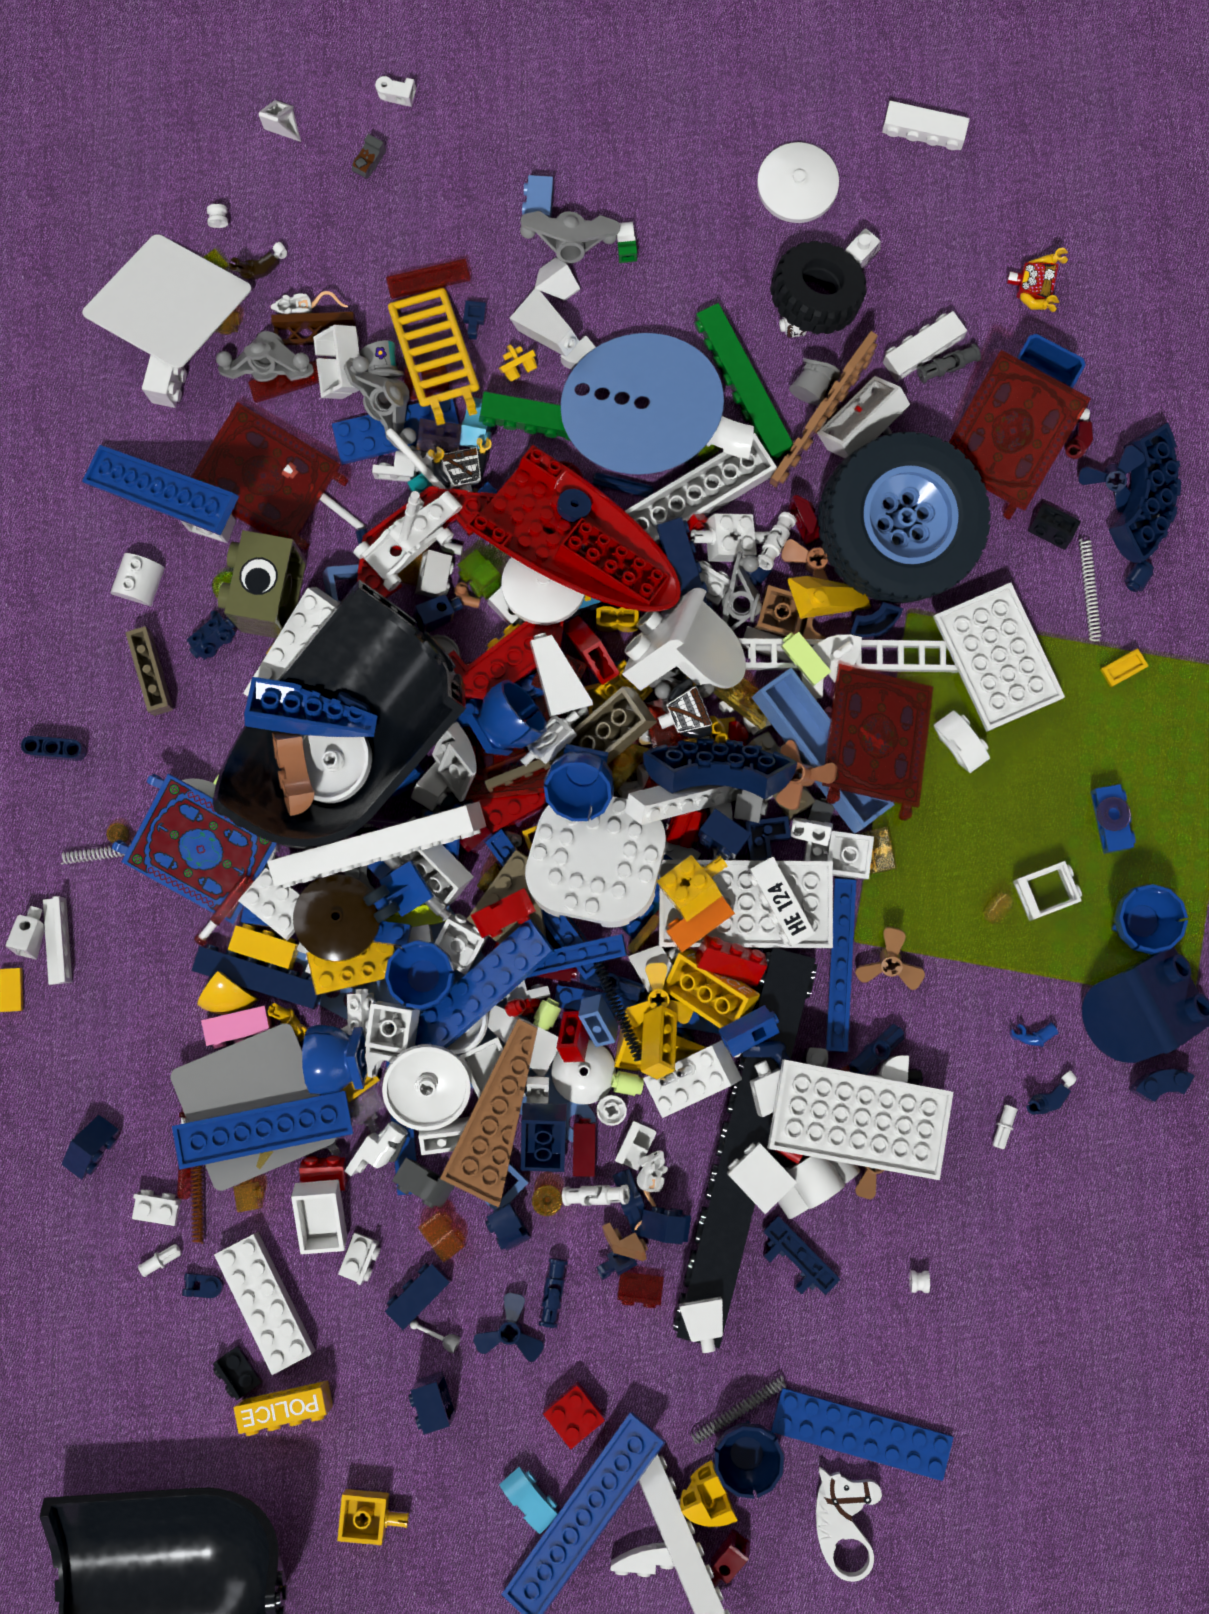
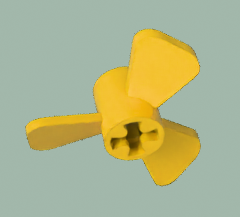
M664 963L648 964L645 972L652 991L648 994L646 1002L625 1009L624 1013H627L625 1017H629L627 1019L630 1021L629 1024L633 1027H638L643 1022L644 1014L658 1007L657 1003H652V998H655L656 994H660L664 998V1002L661 1003L662 1006L677 1013V1021L681 1024L688 1023L694 1011L679 1001L670 1000L668 993L663 990L667 966Z

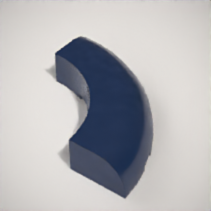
M1168 422L1145 432L1124 445V449L1127 445L1137 447L1144 453L1145 461L1131 471V493L1127 506L1119 520L1108 530L1121 555L1133 563L1144 562L1159 548L1158 545L1163 538L1167 537L1169 533L1167 530L1170 523L1174 522L1178 507H1176L1177 496H1180L1181 479H1178L1180 461L1176 459L1174 448L1177 445Z
M697 739V743L685 742L683 740L678 741V745L668 747L665 744L643 753L644 765L651 779L672 794L695 786L720 785L742 789L767 799L788 785L797 767L796 761L775 751L772 754L763 751L762 746L758 745L743 746V742L726 740V743L714 742V739Z

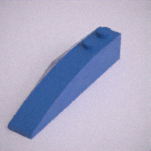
M252 677L244 713L246 727L326 737H374L378 717L354 706L343 705L339 700L323 697L321 693L316 691L310 692L305 690L298 684Z

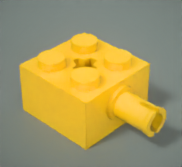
M690 855L659 878L657 883L664 895L688 922L722 896L712 877L724 868H727L728 865L719 855L718 858L707 866L701 867L694 857Z
M345 1489L341 1498L337 1541L382 1545L388 1526L408 1528L409 1513L390 1512L388 1509L390 1493ZM361 1513H364L367 1517L366 1521H364L363 1517L360 1516Z

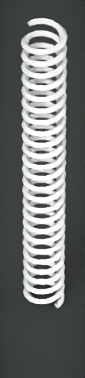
M1081 538L1079 542L1081 546L1080 554L1082 555L1081 562L1083 563L1082 570L1084 571L1082 574L1084 575L1083 579H1085L1083 582L1085 583L1084 587H1086L1084 591H1086V611L1088 612L1087 619L1089 620L1087 623L1089 624L1088 627L1090 628L1088 631L1091 632L1089 634V636H1091L1089 639L1091 641H1100V639H1091L1094 637L1102 636L1101 634L1091 635L1093 633L1101 632L1100 630L1091 631L1092 629L1101 628L1100 626L1091 627L1092 625L1100 624V622L1091 623V621H1097L1100 619L1090 618L1099 616V614H1090L1093 612H1099V610H1089L1092 608H1098L1099 606H1088L1091 604H1098V602H1088L1090 600H1097L1098 598H1087L1090 596H1097L1096 593L1087 594L1089 592H1096L1097 590H1086L1088 588H1095L1096 585H1086L1095 584L1096 582H1085L1087 580L1095 579V577L1085 578L1086 576L1095 575V573L1085 574L1086 572L1094 571V569L1085 570V568L1094 567V565L1085 566V564H1091L1094 561L1084 562V560L1093 559V557H1083L1092 555L1093 553L1084 554L1083 552L1092 551L1093 549H1082L1092 547L1091 544L1082 545L1084 543H1091L1092 541H1081Z
M109 846V857L106 847H104V857L103 849L100 847L101 857H99V850L96 848L97 857L95 858V852L92 848V859L89 849L87 850L88 859L86 858V850H83L84 860L82 859V851L79 850L80 860H78V853L75 851L76 860L74 861V854L71 851L70 856L69 852H66V862L65 853L63 852V863L61 864L80 863L81 861H93L94 859L101 860L102 858L106 859V857L108 859L110 857H122L124 854L118 852L116 855V851L113 850L112 856L111 847Z

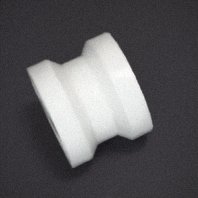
M212 204L207 207L209 215L207 220L208 226L223 228L228 225V219L226 218L228 211L225 205Z
M910 1270L909 1287L911 1293H916L917 1291L929 1293V1271L917 1273L915 1270Z

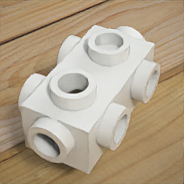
M356 989V994H347L348 1025L341 1028L343 1031L352 1035L354 1027H362L366 1039L370 1005L376 1002L374 993H369V989Z

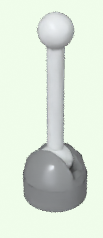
M416 1320L410 1323L412 1329L417 1328L443 1341L444 1349L452 1354L455 1353L461 1337L455 1334H449L444 1337L419 1325Z

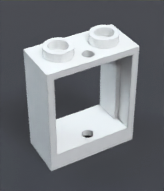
M1065 861L1013 881L1029 921L1082 901L1080 898L1082 896L1081 889L1077 884L1075 885L1072 879L1074 876L1073 870ZM1058 870L1070 900L1039 911L1027 881Z

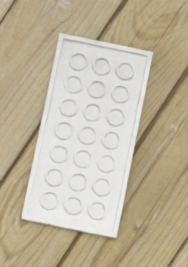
M663 860L659 878L684 860ZM714 860L696 861L700 864L701 867H705ZM724 860L728 867L712 877L723 898L735 914L709 932L708 936L719 937L723 941L738 943L743 947L833 948V861H776L815 932L814 935L794 946L783 943L779 936L781 930L778 924L774 925L768 914L771 911L767 905L763 906L758 897L760 893L758 887H753L747 875L750 874L748 869L763 861ZM659 886V947H676L665 931L669 929L667 924L676 918L680 921L683 919V916L664 895ZM704 937L690 947H700Z
M782 1059L767 1148L940 1180L953 1092Z

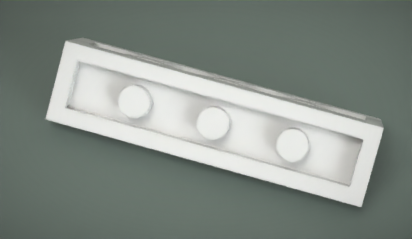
M55 896L53 899L43 900L49 985L72 983L67 901L64 897Z

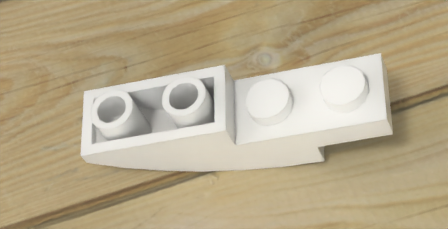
M653 1543L631 1549L611 1560V1571H615L617 1575H628V1572L637 1573L641 1577H649L650 1574H655L656 1565H660L662 1569H673L674 1564L665 1543Z

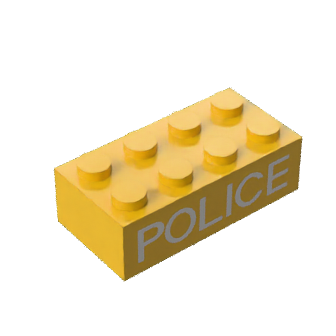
M692 949L678 954L663 987V990L719 1028L752 1012L760 996L758 992L741 981L697 968L696 952Z
M326 1380L242 1399L233 1408L238 1434L245 1433L246 1436L258 1434L259 1430L267 1428L268 1431L280 1429L281 1425L289 1423V1426L302 1424V1420L311 1418V1421L322 1420L333 1407L329 1383Z

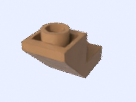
M610 1222L602 1226L604 1236L613 1253L640 1261L647 1259L645 1251L648 1248L643 1238L639 1239L636 1233H633L622 1239L617 1228L613 1229Z

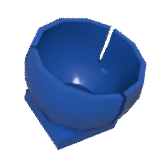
M510 680L501 681L490 689L484 696L480 714L471 713L466 717L483 749L489 754L508 756L513 752L512 748L526 747L539 740L547 732L546 721L541 710L533 715L539 709L537 704L527 692Z
M566 744L564 755L555 759L544 778L546 802L557 815L570 821H589V819L593 820L605 812L614 795L612 771L606 764L608 752Z
M1146 884L1130 889L1118 902L1114 917L1115 923L1111 930L1118 933V936L1129 948L1153 955L1169 951L1184 937L1188 920L1180 922L1179 920L1188 918L1184 902L1171 889L1154 884Z
M415 940L401 945L404 950L398 947L388 959L385 973V981L390 995L403 1007L405 1006V1008L423 1011L440 1005L452 991L455 978V969L449 954L436 943Z
M316 1025L307 1029L302 1048V1068L305 1084L310 1094L326 1095L340 1092L351 1082H353L355 1089L364 1088L367 1064L365 1060L366 1039L362 1027H354L352 1035L334 1026Z

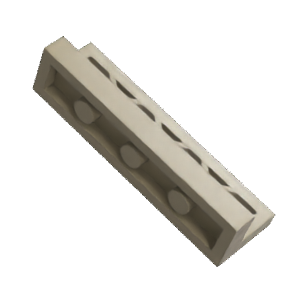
M565 747L557 753L553 760L546 764L538 759L525 766L520 759L528 753L526 752L482 770L488 791L493 793V788L497 786L512 787L517 785L512 784L514 779L518 780L522 776H525V778L531 777L533 775L532 772L545 768V770L550 769L555 759L564 755ZM513 762L523 764L521 767L507 771ZM493 770L503 772V774L491 779L488 776V772Z

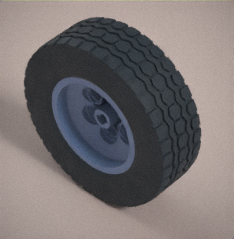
M916 432L892 433L876 438L846 457L833 471V475L829 477L823 490L822 501L819 503L818 527L820 529L818 532L820 541L822 540L823 542L821 545L824 554L827 553L828 557L826 558L830 565L834 566V571L840 578L843 577V581L850 587H854V590L863 595L866 594L867 597L872 599H879L882 602H915L952 588L956 583L964 579L974 568L975 563L979 561L983 553L982 550L985 549L988 540L986 536L989 535L991 510L988 508L990 507L989 497L986 496L987 490L984 483L981 482L982 478L979 472L974 469L975 466L969 459L965 458V455L959 449H954L955 446L947 441L942 442V439L938 437H929V434ZM903 495L908 497V505L903 502ZM883 500L889 503V510L883 507ZM917 510L923 513L922 520L918 518ZM878 520L884 523V530L879 529ZM913 530L918 533L917 540L912 537ZM893 535L897 536V538L899 539L898 545H895L893 543Z

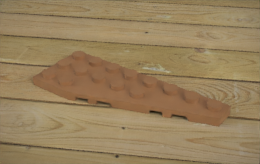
M870 331L847 363L840 376L841 380L835 381L828 393V398L825 397L806 424L805 430L802 433L803 437L796 439L790 450V455L787 454L771 476V485L777 487L779 483H785L790 475L788 473L789 469L792 466L795 468L802 458L800 456L802 451H808L814 442L812 438L815 433L817 434L825 425L827 417L831 419L837 410L836 407L839 402H843L847 397L851 385L854 386L859 380L862 370L868 368L872 361L871 358L875 353L874 350L878 345L875 343L878 337L877 334Z

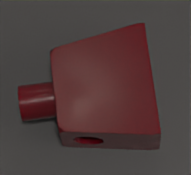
M734 1529L731 1530L711 1559L710 1568L714 1575L711 1581L715 1587L721 1580L728 1584L749 1560L751 1542Z

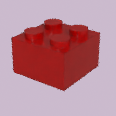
M578 1381L543 1411L545 1418L570 1449L600 1426L606 1417Z

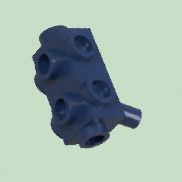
M211 611V619L186 639L191 646L189 651L196 659L201 657L205 660L207 657L215 656L219 647L223 644H229L233 640V636L236 634L233 628L236 626L228 617L224 619L218 611Z

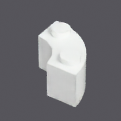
M953 710L934 724V728L940 740L949 748L958 764L971 773L990 759L986 751L989 748L983 739H979L971 729L969 720L964 715L960 716Z

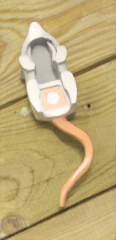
M324 291L313 302H311L307 294L298 293L293 297L283 295V298L277 300L270 307L278 314L311 313L312 308L316 306L323 295L332 296L343 307H348V305L343 304L334 293Z
M661 1150L644 1156L639 1160V1165L643 1168L637 1176V1184L644 1191L652 1206H656L650 1192L661 1191L664 1184L662 1174L666 1173L668 1167L664 1166V1152ZM642 1220L635 1226V1230L641 1225Z

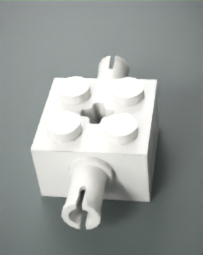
M713 514L705 523L706 531L692 530L690 538L695 537L691 539L694 544L707 543L708 561L735 562L739 551L743 552L742 558L747 556L755 557L757 555L756 544H764L770 531L755 532L753 514Z

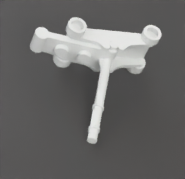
M413 491L406 505L405 516L396 520L371 546L364 541L353 551L359 559L364 558L385 581L383 585L388 591L394 590L401 583L402 580L397 574L437 540L443 546L453 538L454 534L449 528L444 529L441 525L457 514L463 506L449 491L444 492L438 499L423 507L424 502L419 497V493ZM397 545L402 548V553L395 557L390 554V549Z

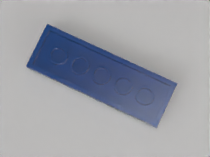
M453 399L439 402L445 423L441 425L436 424L431 405L422 407L419 403L406 406L404 429L412 428L417 435L415 442L408 444V446L419 447L460 437L461 430ZM370 415L332 423L342 465L399 451L386 438L385 428L382 423L373 419Z

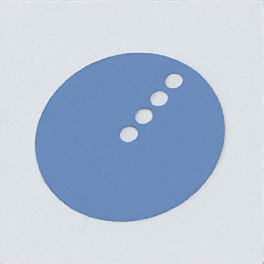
M630 334L601 344L578 362L564 385L561 397V416L569 439L578 451L590 461L619 473L652 474L681 465L707 445L721 421L724 394L716 369L709 359L694 346L675 337L663 334ZM585 383L590 387V391L587 395L579 396L575 393V387L578 384ZM599 388H606L609 390L610 395L605 400H598L594 395L595 391ZM625 392L630 396V399L626 404L620 405L615 402V395ZM638 397H647L650 401L649 406L645 409H638L634 405Z

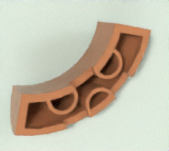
M272 732L275 759H277L278 767L282 770L278 771L281 789L283 788L284 795L287 796L284 797V801L290 816L296 815L308 809L314 799V790L310 783L304 757L302 736L300 734Z

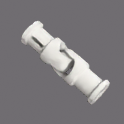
M782 512L779 515L777 525H774L767 540L763 544V551L757 557L759 567L764 570H771L774 565V559L779 556L790 535L791 527L797 522L795 516L788 512Z
M597 1185L581 1186L580 1188L566 1186L562 1190V1202L565 1206L571 1204H581L583 1206L610 1205L611 1203L618 1202L628 1204L630 1200L628 1185H622L621 1187Z

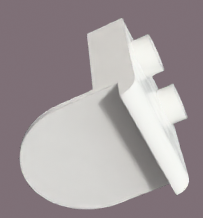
M694 588L682 596L674 607L663 610L660 613L658 611L646 612L638 621L637 627L642 632L632 639L624 651L630 658L622 675L640 691L676 666L696 685L712 684L719 688H731L743 679L746 661L742 646L727 623L703 601L706 590Z

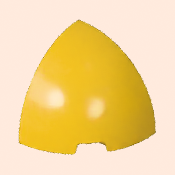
M217 971L201 993L197 1005L210 1013L227 1015L247 1010L259 999L246 988L234 983L221 971Z
M712 1460L705 1463L691 1475V1483L687 1490L683 1489L680 1499L681 1512L687 1519L702 1526L718 1527L737 1522L738 1520L726 1489L720 1484L713 1469Z

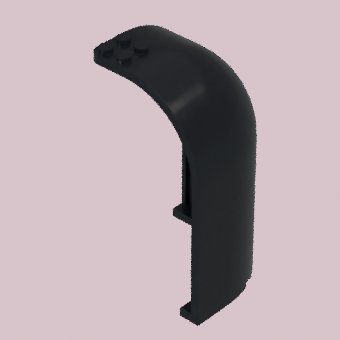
M358 580L277 681L298 684L305 690L310 692L316 691L321 693V696L331 700L332 698L337 700L339 692H345L370 707L372 714L378 717L374 737H367L372 751V764L367 780L359 791L346 800L336 803H324L313 799L310 807L304 812L290 816L284 801V797L287 796L284 795L283 788L281 789L278 771L282 770L278 767L274 754L272 732L278 731L244 726L230 749L219 773L212 802L214 811L232 820L236 826L243 827L258 837L282 845L318 846L338 841L356 832L377 813L466 709L464 682L461 675L454 672L456 667L454 662L427 631L423 634L414 626L417 622L361 580Z
M206 1487L45 1497L43 1499L39 1518L51 1551L53 1568H58L59 1579L55 1580V1602H59L58 1614H286L285 1600L288 1598V1586L286 1585L284 1566L275 1530L267 1515L255 1503L240 1494L224 1489Z

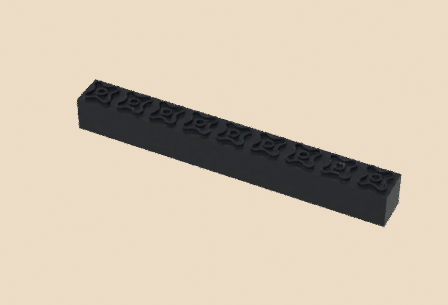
M772 948L770 952H765L767 968L757 985L761 987L760 996L752 1011L764 1005L769 1012L774 1011L779 1020V1023L776 1024L779 1033L767 1040L783 1042L786 1045L785 1052L791 1060L805 999L810 998L818 964H814L815 958ZM743 1053L739 1056L737 1069L740 1071L742 1080L732 1085L726 1108L729 1116L727 1121H723L715 1155L719 1157L717 1164H712L705 1192V1199H708L706 1207L702 1206L694 1236L697 1245L696 1249H691L683 1281L686 1289L685 1293H680L672 1327L677 1338L691 1341L680 1311V1303L720 1296L722 1298L724 1333L755 1203L727 1174L729 1171L728 1166L736 1158L740 1161L746 1155L744 1150L752 1143L756 1145L759 1142L767 1151L769 1150L767 1146L773 1113L764 1117L758 1116L750 1080L759 1077L754 1066L759 1062L766 1060L771 1071L780 1069L774 1058L743 1057ZM722 1337L714 1338L715 1348L720 1349Z

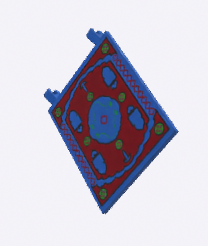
M168 773L164 780L156 774L150 775L147 783L160 788L130 846L122 840H117L113 843L112 849L125 855L121 861L122 863L234 924L244 907L238 901L239 898L262 873L278 843L258 837L245 828L236 826L226 816L217 814L214 811L213 798L175 776Z

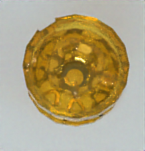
M543 1185L534 1192L532 1206L538 1214L552 1216L560 1210L562 1194L557 1187Z

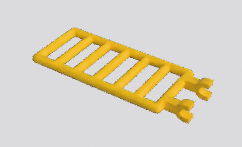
M439 288L389 303L388 310L420 406L431 405L437 425L445 423L439 402L463 396L469 416L477 414L476 405L471 393L478 391L480 386L446 289ZM441 298L443 305L399 317L397 309ZM446 313L447 321L407 333L404 332L402 325ZM450 328L452 330V337L411 349L409 347V340ZM457 345L458 353L417 365L414 363V356ZM460 360L463 362L464 369L420 381L418 375L420 372ZM468 377L470 385L429 397L425 396L423 389Z

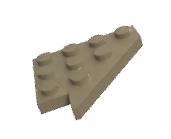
M518 849L514 851L466 920L475 925L471 914L525 888L536 910L529 917L547 939L543 911L533 899L526 883L525 870L528 860L526 855ZM516 921L502 928L503 933L492 939L501 944L522 924L519 925Z

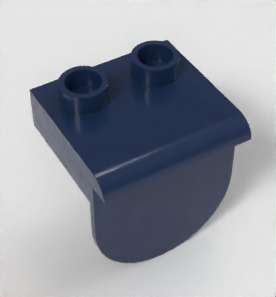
M1173 947L1169 951L1149 955L1123 972L1095 984L1084 998L1082 1019L1088 1036L1099 1050L1117 1061L1136 1063L1162 1053L1167 1054L1208 1028L1209 1000L1206 996L1199 993L1191 979V967L1187 959L1178 954L1175 947Z

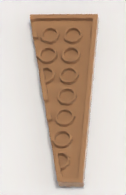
M520 1019L517 1020L440 1177L441 1180L496 1207H499L502 1199L538 1028Z

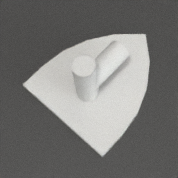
M835 635L820 641L812 647L831 670L828 675L834 683L839 679L840 670L849 672L853 668L861 650L862 637Z

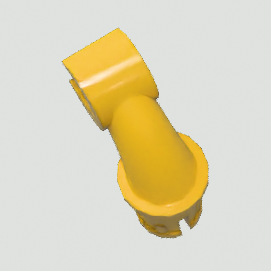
M276 1003L269 1006L268 1015L280 1020L282 1024L291 1025L296 1037L298 1036L299 1042L304 1039L307 1028L300 1023L294 1011L290 1008H283Z

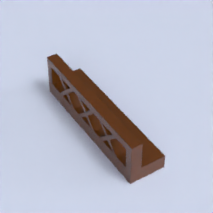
M354 312L271 315V323L274 327V333L278 336L279 330H288L292 333L287 339H282L284 345L314 344L313 337L323 328H330L333 325L356 326V318ZM303 329H309L312 332L306 339H302L298 335Z

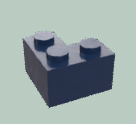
M788 816L761 819L759 823L745 821L744 823L745 830L751 833L746 842L749 861H765L771 858L770 842L786 841L791 838Z
M98 1114L71 1140L61 1165L81 1180L87 1174L92 1175L99 1166L97 1162L104 1155L103 1152L106 1149H112L116 1144V1136L119 1129Z
M652 1206V1210L643 1209L640 1236L663 1243L683 1244V1242H688L691 1216L683 1214V1210L677 1208H670L668 1210L663 1207Z

